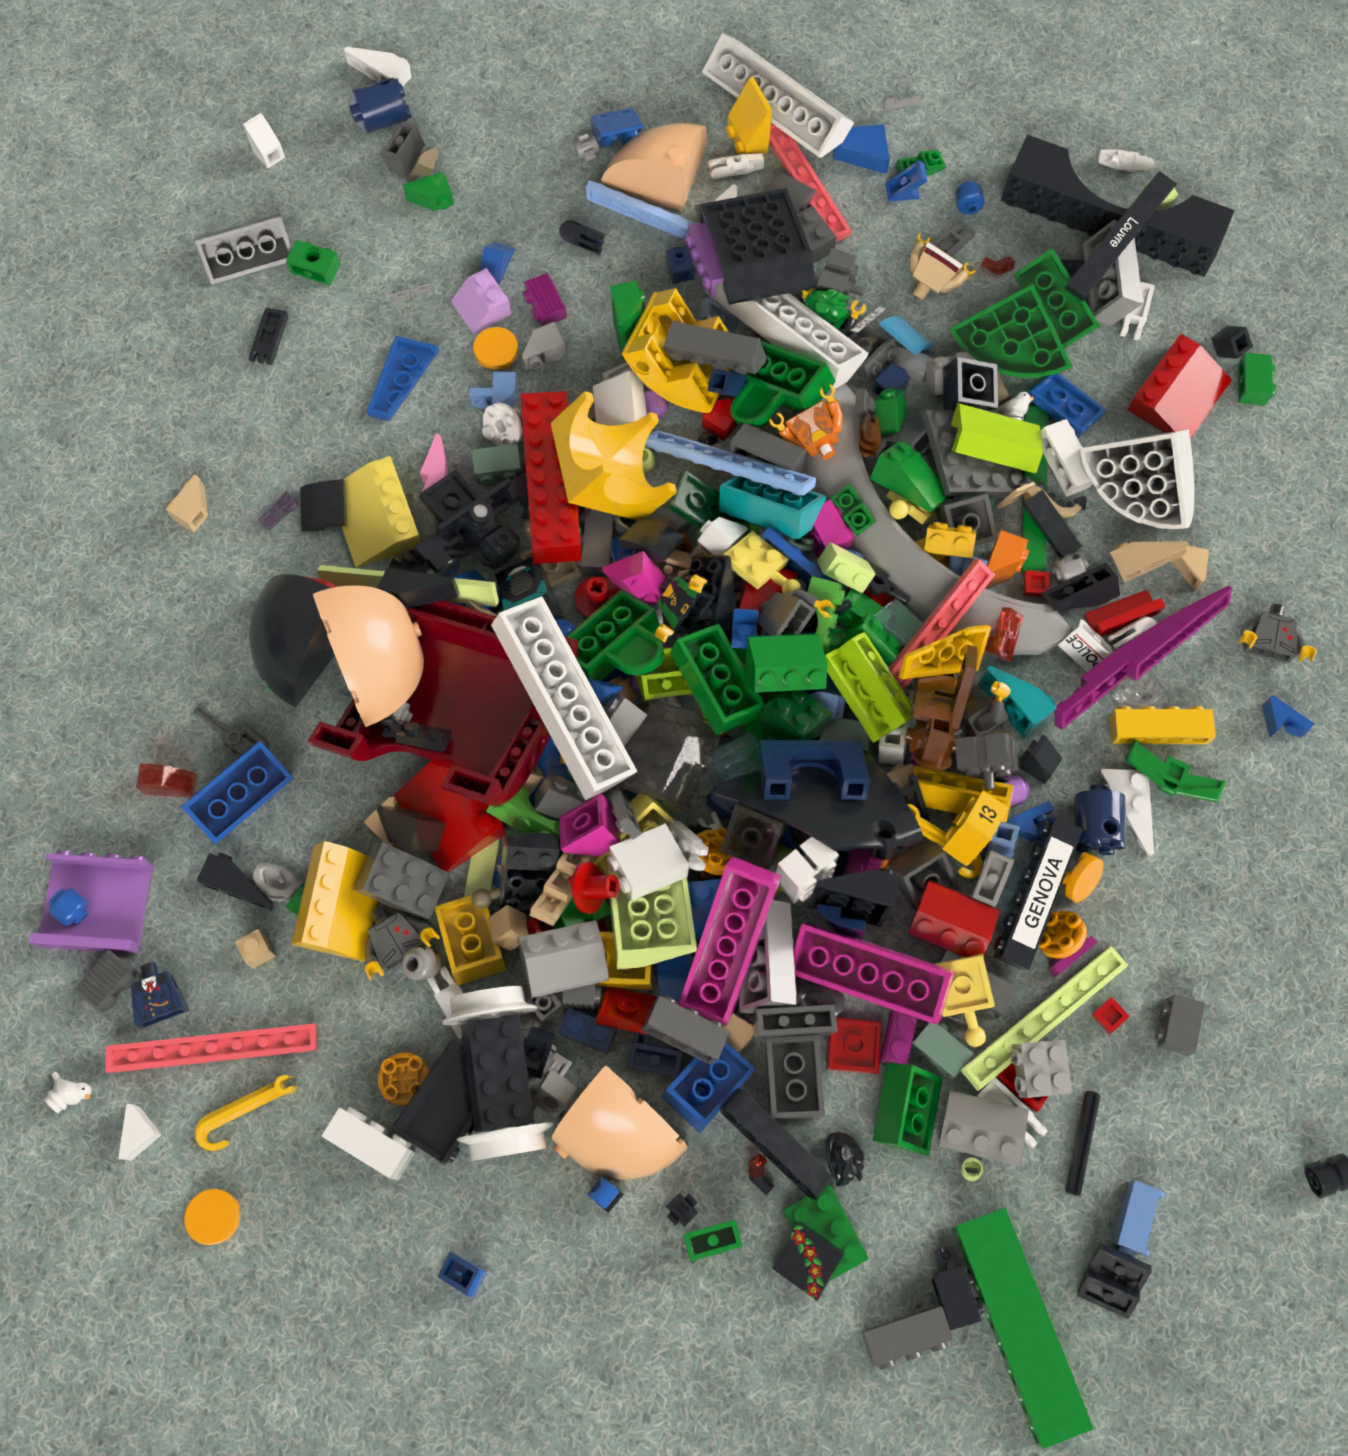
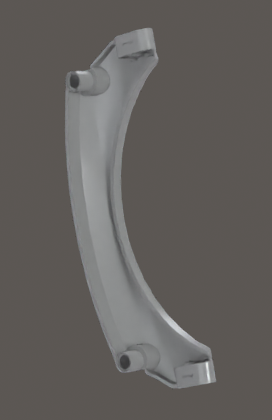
M843 384L835 389L833 395L834 399H837L843 414L842 430L837 434L839 442L832 446L835 455L831 459L823 460L820 453L810 457L805 452L804 474L816 478L815 487L811 491L825 495V502L831 500L835 494L848 484L854 487L877 522L858 536L853 532L854 538L851 550L863 555L874 572H885L890 575L888 578L889 584L910 596V601L905 606L924 623L961 576L952 572L920 548L902 530L879 499L869 479L862 454L859 451L858 429L861 419L855 411L856 395L846 384ZM831 389L828 391V393L826 394V396L831 395V393H832V390H831ZM843 518L842 520L846 526H849ZM984 589L947 636L967 627L989 625L991 629L980 663V667L986 669L1002 654L1006 656L1047 654L1056 648L1058 643L1072 632L1073 628L1057 610L1053 611L1048 604L1020 601Z

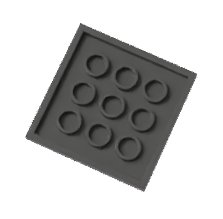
M926 410L922 414L945 496H976L988 493V496H1008L1015 489L1020 488V484L1023 481L1020 469L951 451L958 428L951 426L955 411ZM988 411L999 415H1003L1001 411Z

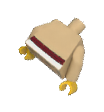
M921 233L918 234L915 245L910 253L909 267L913 274L912 278L918 282V285L912 292L914 296L923 301L930 290L937 295L940 292L948 293L960 287L975 273V269L972 272L966 269L969 263L961 264L929 243L930 237L926 241H922L920 239Z

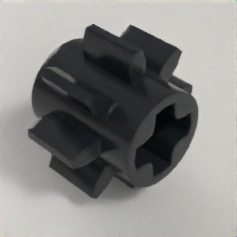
M679 1193L666 1206L670 1211L666 1217L675 1226L680 1222L685 1227L699 1213L694 1208L698 1202L690 1194L684 1197Z

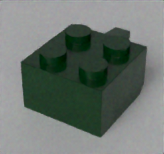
M804 690L759 693L765 704L758 719L759 725L775 740H814L823 733L832 715L828 709Z

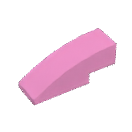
M439 434L435 435L420 472L422 481L425 484L423 491L448 475L447 458Z

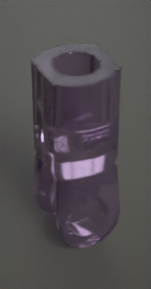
M284 492L258 521L268 531H271L285 516L298 507L299 501L292 499L289 492Z

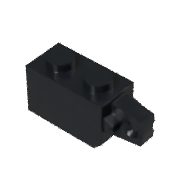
M952 1246L935 1250L938 1272L934 1273L931 1281L938 1304L943 1308L950 1331L981 1322L980 1314L984 1313L979 1297H974L972 1286H975L970 1269L966 1270L965 1265H960Z

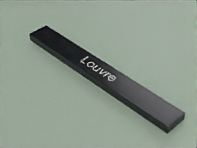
M1159 171L1064 289L1083 302L1175 188L1177 183Z

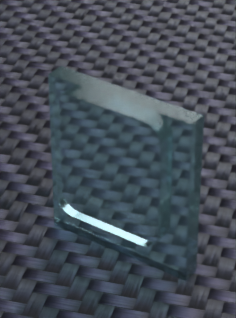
M898 599L893 600L873 616L881 621L884 630L893 635L903 647L908 644L923 625V622Z

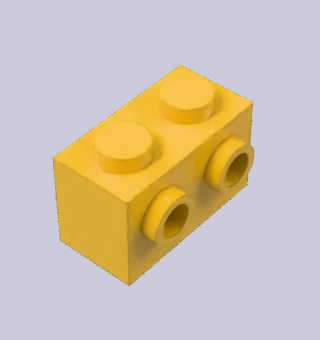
M934 522L933 525H929L927 528L924 551L972 558L977 531L972 530L970 526L958 525L957 528H951L946 523Z

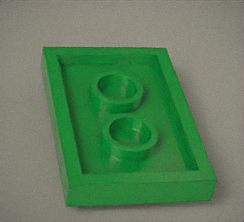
M831 1185L826 1186L816 1200L806 1197L783 1210L793 1230L797 1223L801 1221L845 1252L831 1280L869 1260Z

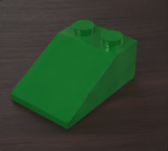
M898 441L880 454L870 477L874 482L930 513L949 497L944 495L941 481L920 453L904 442Z

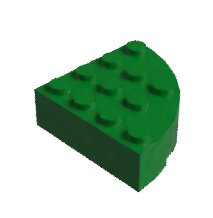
M1033 284L949 328L955 340L965 352L969 353L977 361L997 364L998 372L1003 375L1017 378H1040L1056 375L1073 368Z

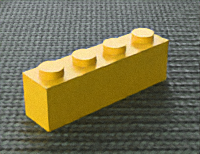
M1122 706L1116 708L1109 716L1112 744H1131L1134 740H1137L1139 744H1209L1216 737L1213 709H1204L1201 706L1189 709H1180L1177 706H1170L1165 709H1155L1153 706L1131 709L1129 706Z
M915 765L913 773L917 777L926 807L958 814L960 810L966 811L964 807L972 796L977 798L982 791H985L1008 807L1001 821L1007 822L1014 785L994 782L995 789L985 790L984 779L945 771H933Z

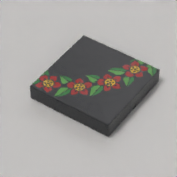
M799 1221L772 1269L818 1301L843 1259L845 1252Z

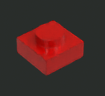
M1026 570L1024 573V596L1043 597L1042 592L1049 590L1050 572Z
M1112 997L1091 1014L1109 1035L1130 1017Z

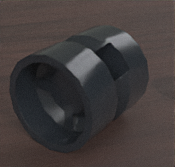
M1340 1153L1328 1157L1323 1163L1316 1161L1305 1165L1304 1173L1312 1192L1318 1198L1334 1195L1337 1190L1340 1192L1348 1190V1157L1345 1154Z

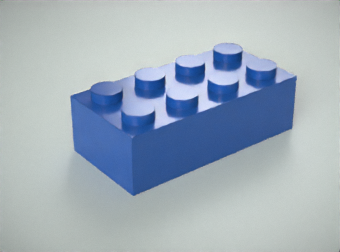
M258 740L184 802L181 808L216 845L289 783L293 777L265 745Z

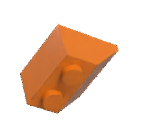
M1002 530L1000 531L987 563V567L995 576L985 589L1010 580L1015 572H1020L1029 553V550L1026 549L1027 539Z

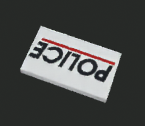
M1082 618L1074 624L1072 632L1058 643V646L1086 672L1115 652V649Z

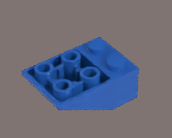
M633 107L590 117L592 133L598 145H601V148L613 146V143L621 140L622 144L628 143L631 139L638 136L644 128Z

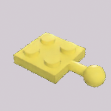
M891 490L886 495L893 501L889 507V513L895 519H902L907 513L922 525L937 519L935 509L930 513Z
M753 531L723 554L730 556L732 570L757 590L770 579L782 587L783 594L788 591L801 589V585L797 580H788L779 573L787 565L789 559Z
M983 954L936 963L935 965L955 971L943 1011V1017L964 1013L968 1027L965 1032L966 1042L972 1047L981 1046L986 1040V1034L981 1027H978L975 1011L995 1007Z

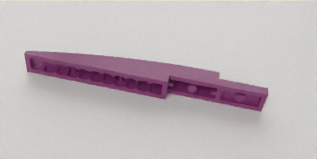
M1226 586L1169 616L1120 647L1081 676L1080 688H1077L1068 699L1056 706L1054 725L1063 730L1125 678L1129 677L1137 681L1229 606L1232 587Z

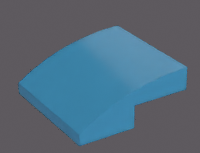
M901 316L886 318L879 324L916 356L923 349L928 352L934 346Z

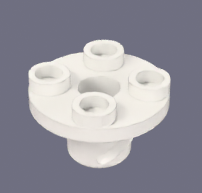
M494 403L488 406L483 415L484 428L482 432L484 437L491 440L497 446L518 444L523 432L522 413L504 403Z

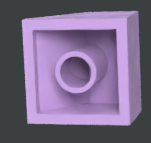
M487 268L468 277L451 300L452 305L473 335L511 315L509 299Z

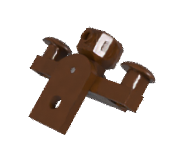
M967 645L956 686V673L918 677L911 714H913V718L916 721L913 728H907L904 741L909 742V750L913 753L915 761L926 769L933 771L945 770L952 763L949 757L951 753L956 754V738L954 733L959 729L977 669L978 647Z

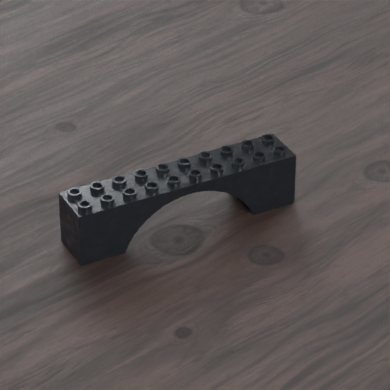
M1028 134L1010 170L1001 201L1009 206H1016L1030 214L1043 216L1049 221L1059 222L1070 229L1083 231L1089 236L1095 235L1111 221H1119L1128 210L1101 199L1081 182L1071 165L1067 148ZM1195 195L1173 207L1156 210L1135 236L1136 252L1147 255L1153 260L1169 263L1172 267L1185 269L1194 275L1205 277L1220 249L1235 210Z

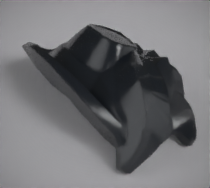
M830 1133L826 1139V1155L831 1175L837 1181L836 1186H846L855 1177H857L858 1181H861L862 1170L864 1169V1154L857 1142L846 1133Z

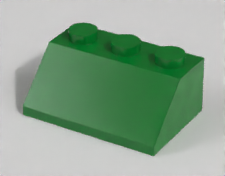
M637 281L610 286L613 323L621 353L645 310L644 291L638 288Z
M820 634L747 636L745 685L753 692L826 689L827 662Z
M887 1062L872 1141L888 1147L929 1156L943 1078L914 1065Z

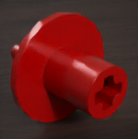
M603 576L587 578L579 584L575 592L577 610L584 617L589 618L620 590L609 578Z
M592 862L581 863L576 867L573 876L568 878V883L571 884L574 903L585 914L595 913L600 909L604 898H615L619 894L620 884L617 876L602 875L598 866Z

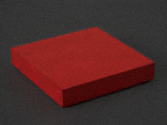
M606 987L596 1024L647 1035L641 1028L656 997L620 988Z
M836 1017L837 1032L829 1035L827 1069L879 1074L882 1021Z

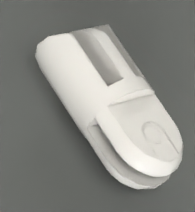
M1150 617L1140 618L1110 635L1108 640L1110 642L1125 633L1126 638L1112 645L1114 649H1117L1157 623Z

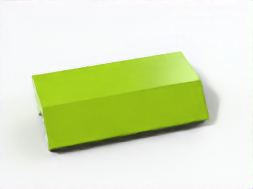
M957 403L951 426L958 428L951 451L1037 473L1043 454L1039 425Z
M865 632L853 637L841 647L825 655L827 673L873 743L913 718V714H911L912 703Z
M672 648L664 649V658L655 670L646 675H635L644 700L692 694L670 654Z

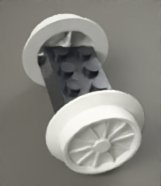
M522 986L491 988L451 997L452 1015L444 1019L442 1025H461L474 1131L476 1133L495 1130L457 1138V1141L469 1145L471 1161L546 1149L544 1132L553 1126L554 1122L516 1127L534 1122L519 1015L536 1011L537 1006L525 1002L524 988Z

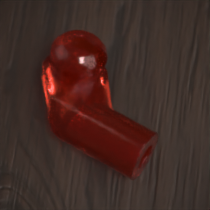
M986 256L981 267L996 275H1001L1014 268L1015 260L1012 257H1005L995 261Z

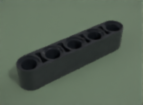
M736 1088L721 1106L720 1112L806 1196L813 1200L819 1197L833 1179L832 1175L749 1094L740 1088Z

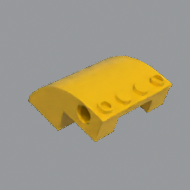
M676 288L653 292L621 354L638 378L662 398L686 409L704 413L711 412L719 396V393L708 391L711 370L715 367L709 364L698 365L697 362L692 363L690 360L682 359V361L674 360L668 356L664 343L672 321L728 332L719 316L696 321Z

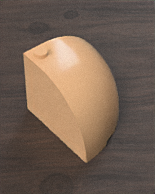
M673 123L658 126L639 134L626 143L612 158L603 174L601 184L647 203L683 211L707 145L706 127L691 123Z
M340 586L313 593L332 649L365 727L381 721L394 713L410 698L422 676L424 658L418 636L422 635L418 623H412L406 608L396 597L380 589L367 586Z
M606 1065L575 1101L552 1135V1141L556 1144L553 1149L564 1159L569 1155L588 1171L603 1177L619 1180L638 1179L655 1174L676 1161L688 1146L681 1138L678 1139L679 1135L644 1100L639 1097L636 1101V1096L632 1089Z

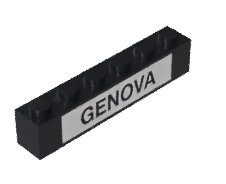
M1058 817L1048 818L1043 821L1039 828V834H1041L1039 840L1030 851V857L1032 858L1029 866L1025 867L1022 872L1021 880L1023 881L1020 889L1013 895L1012 910L1003 921V927L1005 928L994 944L995 953L993 958L1019 970H1030L1082 834V828Z

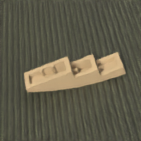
M563 853L557 861L556 870L544 884L543 893L532 906L530 916L553 926L572 898L571 884L568 883V878L573 876L578 865L583 862H593L596 856Z

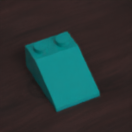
M991 665L986 668L978 683L979 687L988 697L997 696L991 692V686L995 681L1002 682L1010 688V694L1002 700L1004 703L1003 707L1009 717L1007 720L1023 739H1026L1045 725L1057 708L1052 697L1045 694L1040 688Z

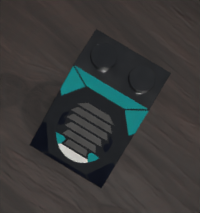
M533 556L495 574L504 611L543 597L554 619H564L542 564H533Z

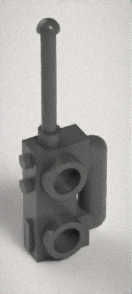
M200 708L194 710L195 714H198L222 733L223 744L226 747L230 746V750L233 753L236 751L242 755L253 745L244 739L246 736L255 743L260 740L266 748L270 745L267 739L248 724H242L239 728L234 725L228 731L204 714Z

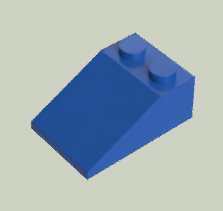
M725 1042L720 1057L716 1062L709 1065L694 1058L665 1090L661 1098L695 1130L701 1133L718 1114L721 1106L736 1088H740L756 1068Z

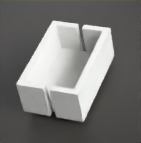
M810 837L800 845V848L805 852L804 856L795 849L779 862L776 873L782 875L778 886L793 903L799 899L803 902L812 895V890L817 880L832 878V874L835 872L834 868L837 866L836 861L839 854L813 837Z
M339 1107L322 1137L388 1178L398 1181L415 1154L414 1151L409 1149L412 1144L395 1134L392 1138L389 1137L387 1134L390 1130L371 1120L370 1124L366 1123L365 1121L368 1117L351 1107L346 1111Z

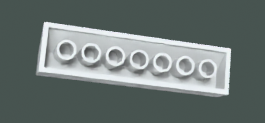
M724 33L721 34L702 70L703 74L737 98L748 79L753 77L772 108L771 123L820 158L840 145L854 124L852 120L735 38Z
M723 282L716 283L715 298H713L715 301L771 344L826 363L836 381L833 385L834 389L847 383L868 356V353L789 293L729 305L723 290Z
M543 597L500 612L491 626L584 799H590L607 791L635 774L637 770Z

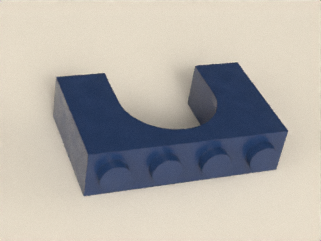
M760 740L758 766L764 800H790L791 772L801 767H817L830 772L837 780L841 800H867L870 778L861 741Z

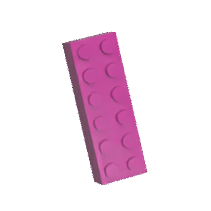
M735 857L730 859L718 887L678 1004L685 1009H694L701 1016L727 1026L735 1010L782 875Z
M809 922L801 924L793 951L795 976L933 1024H938L941 1021L955 975L953 970Z

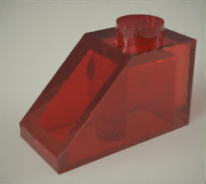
M140 763L136 788L144 795L190 798L195 792L197 773L167 765Z

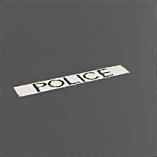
M876 308L851 331L858 333L886 308Z

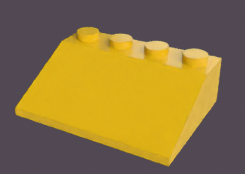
M327 841L314 845L291 945L365 962L366 940L370 937L368 930L373 927L374 922L371 914L376 910L378 901L353 891V888L367 855L349 847Z

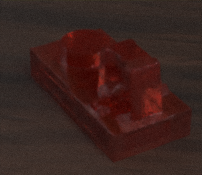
M1002 607L997 622L996 636L988 637L985 651L1003 661L1011 662L1024 616L1011 607Z

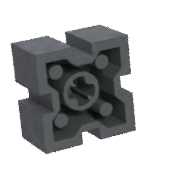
M831 248L816 290L827 291L834 289L841 291L847 296L849 292L863 296L866 288L855 285V278L859 268L856 265L857 256Z
M997 733L988 734L983 737L972 736L955 739L957 769L962 772L965 771V774L972 778L984 779L985 790L995 789L994 773H996V776L1002 777L1012 775V771H1019L1016 741L1010 738L1008 734Z

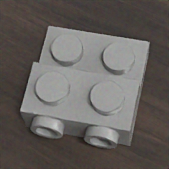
M1065 1040L1012 1044L1011 1060L1015 1065L1016 1077L1014 1083L1016 1091L1019 1093V1098L1072 1093Z

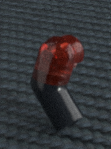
M759 1153L751 1157L748 1162V1177L758 1189L767 1195L775 1185L764 1176V1166L767 1164V1159L763 1154Z

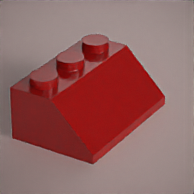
M928 880L909 925L908 933L964 957L980 954L984 956L1000 909Z

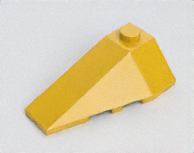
M989 625L967 627L905 654L899 677L901 679L960 673L967 645L978 647L976 669L978 671L991 627Z

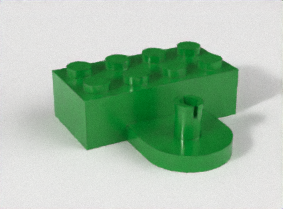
M1053 248L1013 274L1021 290L1031 284L1034 285L1064 349L1100 327L1085 300L1082 302L1064 289L1071 280V277Z
M760 340L767 358L766 363L755 374H745L744 387L731 404L732 417L741 427L744 423L753 427H763L780 406L799 413L821 402L824 398L820 393L821 388L826 395L831 389L829 384L833 386L836 382L828 365Z
M624 589L616 593L566 636L577 640L576 660L588 679L602 681L616 667L626 674L646 675L655 670L664 658L662 642L654 636L656 629L660 626L656 610Z
M719 624L676 640L670 654L715 735H719L759 717L765 704L758 692H753L745 685L746 649L731 648V644Z

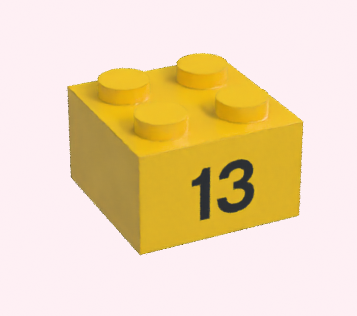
M982 791L977 798L972 796L964 807L966 811H959L953 820V823L956 824L955 827L952 825L943 837L947 841L942 850L966 866L973 861L992 839L1008 809L1007 806L985 791Z

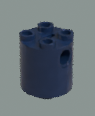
M392 77L353 89L349 108L354 122L367 133L396 125L412 118L409 106L402 99V97H405V92L398 78Z
M1094 784L1090 786V790L1077 793L1074 796L1075 826L1082 828L1083 831L1076 851L1084 853L1091 850H1099L1100 855L1107 856L1114 855V850L1125 849L1127 845L1125 794L1110 789V786L1106 784Z

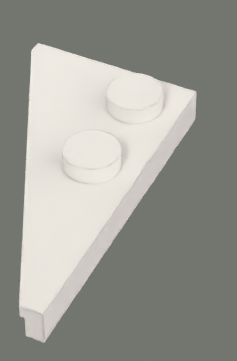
M1101 769L1099 775L1101 778H1104L1110 789L1125 794L1126 822L1137 836V842L1141 849L1146 852L1147 856H1152L1154 854L1149 778L1139 770Z

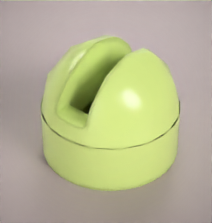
M967 1158L961 1166L962 1176L968 1181L978 1180L983 1174L982 1163L976 1158ZM966 1170H978V1173H967Z

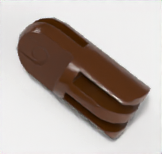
M870 414L863 416L858 429L859 451L866 458L874 456L876 450L881 446V430L878 418L873 415L870 420Z

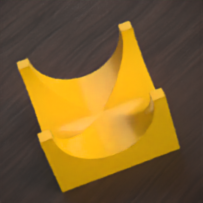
M584 391L551 422L568 503L633 520L647 518L677 493L676 486L672 483L651 487L643 473L642 457L644 446L650 432L659 422L658 416L650 412L639 420L623 425L609 426L595 423L588 418L589 408L594 402L593 395Z

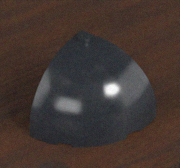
M281 574L269 579L256 600L250 621L249 643L252 660L261 679L267 683L275 695L296 708L335 655L313 597V593L330 589L331 587L307 577Z

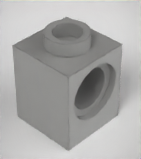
M551 1069L540 1083L531 1101L554 1118H557L562 1111L567 1113L576 1099L572 1096L577 1087Z

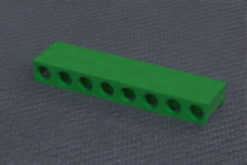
M1006 1207L953 1227V1232L967 1268L972 1273L977 1294L1036 1445L1045 1449L1093 1430V1424Z

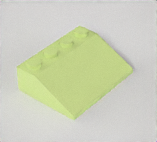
M607 862V875H615L620 879L617 872L611 871ZM687 877L635 900H631L629 894L624 893L621 887L617 897L609 898L617 969L645 967L697 951Z

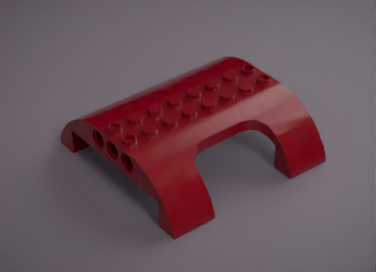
M446 601L406 608L412 623L417 622L422 635L418 636L424 658L420 681L415 691L406 701L410 705L409 712L413 714L410 722L451 730V740L445 751L439 752L396 743L395 737L387 738L382 736L384 728H390L382 725L383 719L365 727L354 699H352L336 726L319 721L307 740L308 744L364 762L390 752L412 753L452 766L441 784L442 789L491 806H500L507 803L520 791L528 780L551 735L491 626L497 616ZM564 636L577 659V640Z

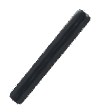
M1094 1091L1085 1092L1065 1191L1073 1196H1080L1082 1192L1101 1097L1099 1093Z

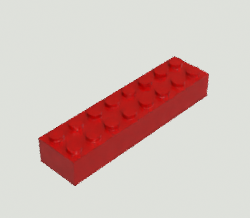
M567 391L522 393L520 396L533 564L581 561L577 505L568 503L551 422L568 407Z

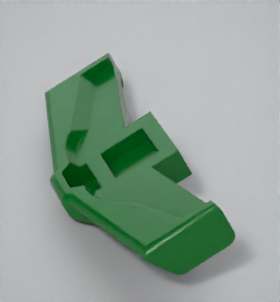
M1137 740L1131 743L1125 757V761L1156 783L1160 791L1170 796L1179 794L1218 803L1226 784V780L1220 781L1188 774L1191 766L1173 757L1167 756L1163 762L1141 746Z

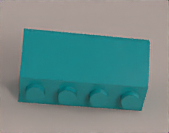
M734 476L720 485L719 511L728 514L730 517L746 520L750 524H757L765 528L770 527L772 530H777L789 538L799 539L811 531L826 500V496L811 490L804 496L794 495L792 492L784 489H775L768 484L756 483L742 476Z

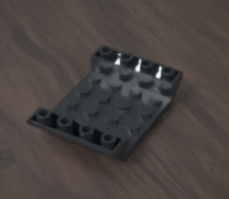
M787 188L695 205L700 224L705 223L723 273V290L729 305L816 288L812 252Z

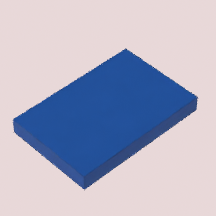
M1059 373L1046 376L1028 392L1034 398L1032 402L1057 422L1067 419L1070 426L1074 429L1077 438L1082 436L1106 412L1102 406Z

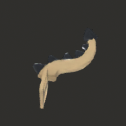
M1025 475L1020 488L1015 489L996 506L997 509L1016 502L1022 496L1027 501L1038 491L1043 490L1061 517L1067 518L1074 516L1080 510H1085L1087 498L1086 496L1075 498V505L1069 501L1067 502V507H1065L1064 501L1061 499L1055 503L1056 495L1054 493H1046L1043 482L1035 485L1031 478Z

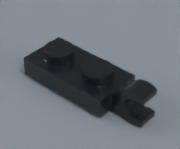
M389 716L382 721V725L390 727L384 728L382 736L387 738L395 737L396 743L444 752L452 736L451 730L442 729L441 727H432L404 721L401 725L396 719Z

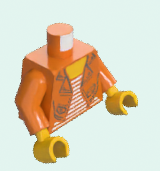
M829 384L832 389L831 395L826 396L823 393V389L821 388L820 390L822 397L827 398V403L825 400H822L785 422L787 426H784V418L779 413H776L780 418L779 425H775L769 419L770 425L778 428V434L783 440L805 449L810 457L820 453L823 460L831 459L835 455L832 446L839 442L837 434L841 432L843 414L837 399L833 397L835 389L831 384Z

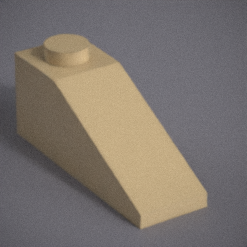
M1188 541L1131 542L1116 546L1110 554L1123 581L1127 582L1192 551Z

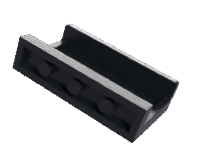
M455 1039L450 1040L391 1127L392 1131L443 1165H446L448 1161L452 1163L461 1149L458 1148L460 1142L457 1141V1138L470 1136L474 1131L464 1048Z

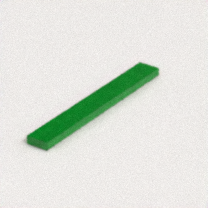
M1028 406L1027 413L1024 415V421L1039 425L1041 431L1044 427L1048 426V414L1038 406ZM1042 454L1037 473L1023 470V478L1025 475H1028L1035 485L1043 482L1047 493V460L1044 454ZM1022 496V504H1023V503L1025 502V499H1024V497ZM1022 505L1021 537L1028 540L1026 549L1029 550V553L1021 567V574H1024L1026 570L1046 572V538Z

